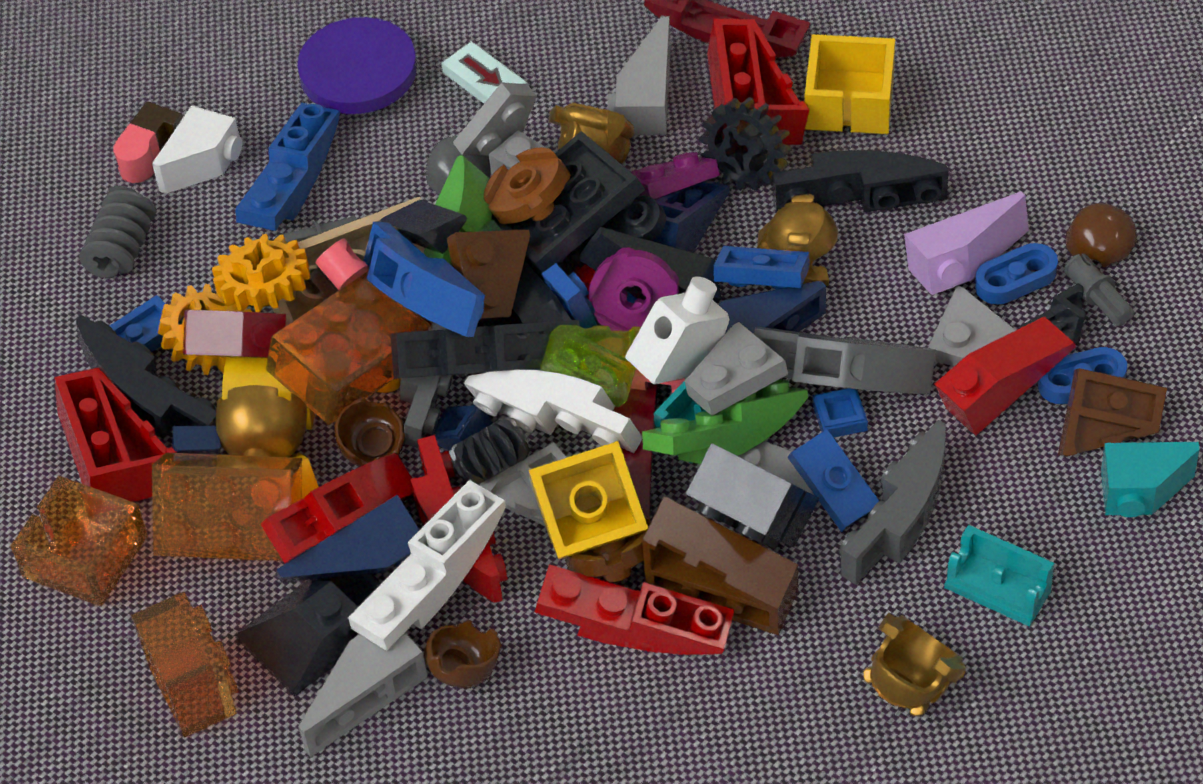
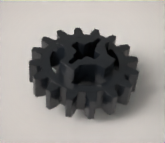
M749 97L741 104L737 98H733L725 105L721 104L711 112L712 115L703 122L702 126L707 131L699 137V142L708 145V149L701 156L702 158L716 159L718 170L723 173V184L726 185L730 180L734 179L736 180L737 190L741 191L750 184L751 188L755 191L765 183L769 185L773 182L774 172H780L787 167L788 162L784 157L791 152L792 147L783 144L782 140L790 133L789 130L778 129L777 124L782 118L780 115L772 118L767 115L768 104L765 103L756 109L754 108L753 98Z

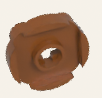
M537 147L523 151L516 155L520 162L513 165L509 170L503 164L491 176L484 190V200L499 223H518L532 218L534 221H540L551 214L554 209L552 202L559 196L570 178L569 170L551 149Z

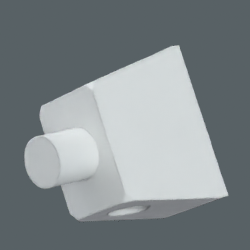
M693 277L686 293L661 297L655 302L625 356L651 383L659 384L684 377L687 378L725 335L730 319L728 313L713 301L717 291L716 285L706 278Z

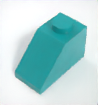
M1199 442L1104 443L1101 477L1105 515H1121L1123 517L1153 515L1195 477Z

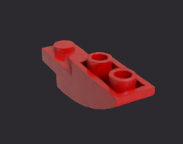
M435 435L417 440L421 465L425 476L410 479L415 507L422 526L461 489L460 486L451 488L449 478L455 477L449 451L440 452ZM493 532L463 581L491 602L496 603L503 601L500 582L507 581L508 577L501 553L492 554L490 545L496 544Z
M393 453L360 466L312 490L303 499L267 517L260 525L286 564L394 496L398 495L402 502L411 498L413 492L410 479L413 478L397 453Z
M549 564L534 613L580 626L577 636L606 644L657 653L711 655L723 654L734 609L643 582L639 592Z

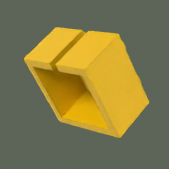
M812 34L805 87V103L810 111L805 130L842 132L843 126H851V132L889 134L894 81L895 38Z

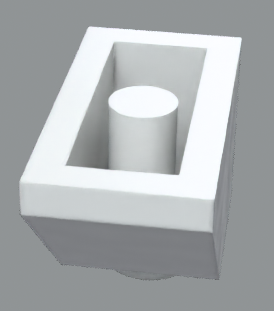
M191 106L152 163L159 191L168 194L222 176L230 163L239 157L242 150V138L239 136L236 119Z

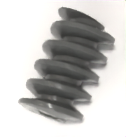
M118 185L109 187L96 216V221L93 222L84 247H82L79 254L83 267L94 276L101 278H113L117 274L132 271L135 263L134 259L138 257L140 246L143 245L146 238L145 234L149 232L151 221L156 216L157 210L155 205L148 198L129 187Z

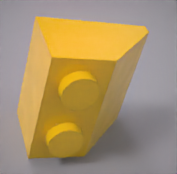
M618 441L529 470L530 482L558 560L647 531L648 526Z

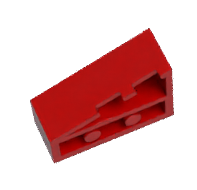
M713 19L707 57L714 108L716 109L721 104L725 105L733 98H737L740 104L749 97L753 98L754 108L756 109L766 103L769 105L767 115L770 118L776 115L782 117L777 124L778 129L789 130L790 134L782 140V143L802 145L810 110L804 101L800 102L793 92V82L787 73L783 74L775 62L776 54L754 19Z
M99 367L54 377L57 413L92 511L181 491L180 456L172 447L167 448L155 435V428L147 420L143 422L131 409V402Z

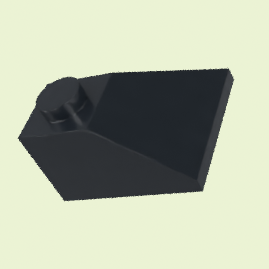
M307 580L238 631L235 636L295 697L332 669L350 640L358 635L356 631L351 629L348 619L358 606L332 581Z

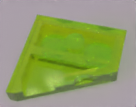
M558 325L550 334L540 369L546 372L580 378L599 385L606 392L612 403L619 408L628 399L636 370L625 356L641 327L633 326L629 331H610V326H593L585 329L579 325Z

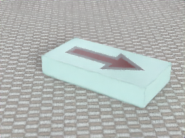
M472 41L441 63L442 71L446 76L482 103L488 100L501 82L526 84V81Z

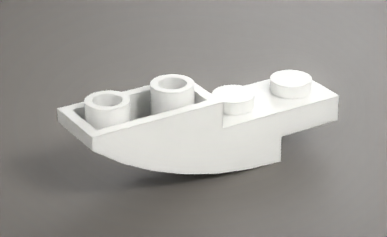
M507 370L470 375L464 382L465 386L475 397L473 403L480 410L492 416H496L498 412L509 416V418H513L518 427L530 433L536 428L551 435L557 424H559L564 429L578 434L580 430L592 434V438L602 446L618 441L621 448L632 453L636 451L642 441L641 434L630 418L613 411L615 405L603 388L580 378L539 370Z
M469 480L408 541L411 554L348 617L351 629L386 651L412 625L422 630L454 593L476 562L506 508L505 500Z

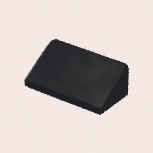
M417 200L383 217L379 222L390 223L411 243L443 254L448 249L447 237L455 232H459L466 223L467 217L464 214L426 201Z

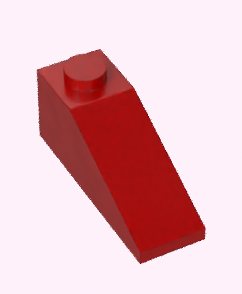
M1044 316L969 353L935 383V386L945 408L976 436L1075 349L1076 345Z

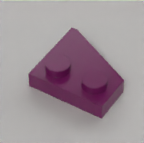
M697 152L683 153L673 157L671 162L630 171L646 189L639 196L645 195L653 199L719 176L716 159L698 157Z

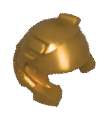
M571 103L565 107L556 105L549 113V123L561 126L558 150L582 131L620 164L627 158L630 149L629 139L634 135V126L624 115L577 103Z
M814 195L794 196L790 203L785 204L783 208L778 210L771 221L759 230L757 248L809 252V270L803 284L822 281L826 286H829L827 269L823 266H813L812 263L814 260L827 254L836 244L838 229L835 221L821 205L813 202Z
M887 613L878 627L879 630L886 634V638L871 657L873 661L872 666L863 671L864 681L867 683L872 682L873 687L881 698L892 705L910 708L912 716H920L927 711L929 702L935 703L949 687L951 681L956 684L964 676L966 667L962 662L963 658L905 616L894 617Z

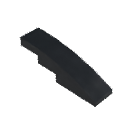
M579 320L476 327L474 337H466L449 329L390 333L394 379L582 365Z

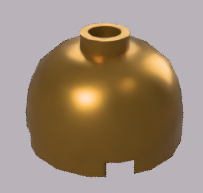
M248 385L229 390L227 399L222 400L220 397L217 401L216 430L221 446L233 458L243 462L249 468L265 469L270 464L281 462L291 457L303 441L307 422V406L298 396L292 393L291 400L289 401L278 397V388Z

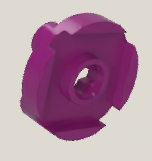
M629 247L622 248L614 255L606 258L599 265L589 287V298L595 309L594 315L598 322L612 334L622 338L635 339L655 302L661 297L679 294V277L660 257L647 251L635 250ZM627 286H638L642 289V294L646 296L645 301L636 299L634 303H630L626 300L628 293L623 289Z

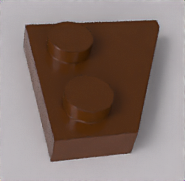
M529 230L455 232L447 237L452 266L485 295L483 301L484 311L478 323L502 322L511 316L530 239Z
M1081 368L1075 369L1058 456L1067 457L1104 447V443H1121L1159 433L1167 388Z

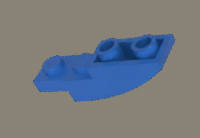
M301 103L269 146V163L235 208L236 223L276 231L284 219L294 221L325 162L339 122V110L324 108L318 104Z
M373 222L363 259L369 266L367 280L387 296L416 314L463 336L474 337L478 320L483 315L485 295L445 259L428 258L390 223Z

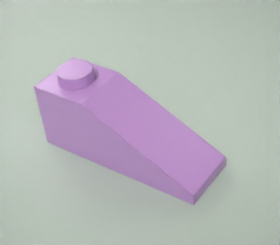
M1018 192L904 234L909 271L931 295L971 281L976 277V271L980 265L1003 254L1029 231L1025 194Z

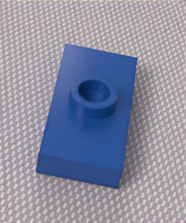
M827 429L792 451L787 457L813 494L819 497L818 501L841 532L868 515L879 502L878 498Z

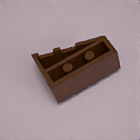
M664 496L642 539L646 583L734 609L732 621L779 635L799 591L798 564Z

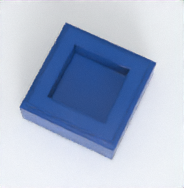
M846 388L812 395V405L821 433L827 429L835 438L868 431V420L857 389Z

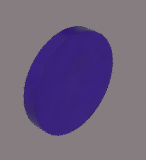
M354 17L333 22L315 32L301 48L297 68L302 89L312 102L324 108L339 110L342 114H363L387 107L400 99L415 80L417 60L412 40L400 27L382 19Z

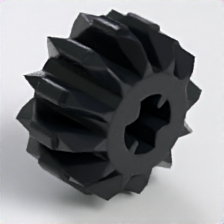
M504 417L453 445L449 455L454 462L452 465L458 476L462 477L465 484L470 480L478 485L527 458L530 448L521 427L518 428L513 418Z

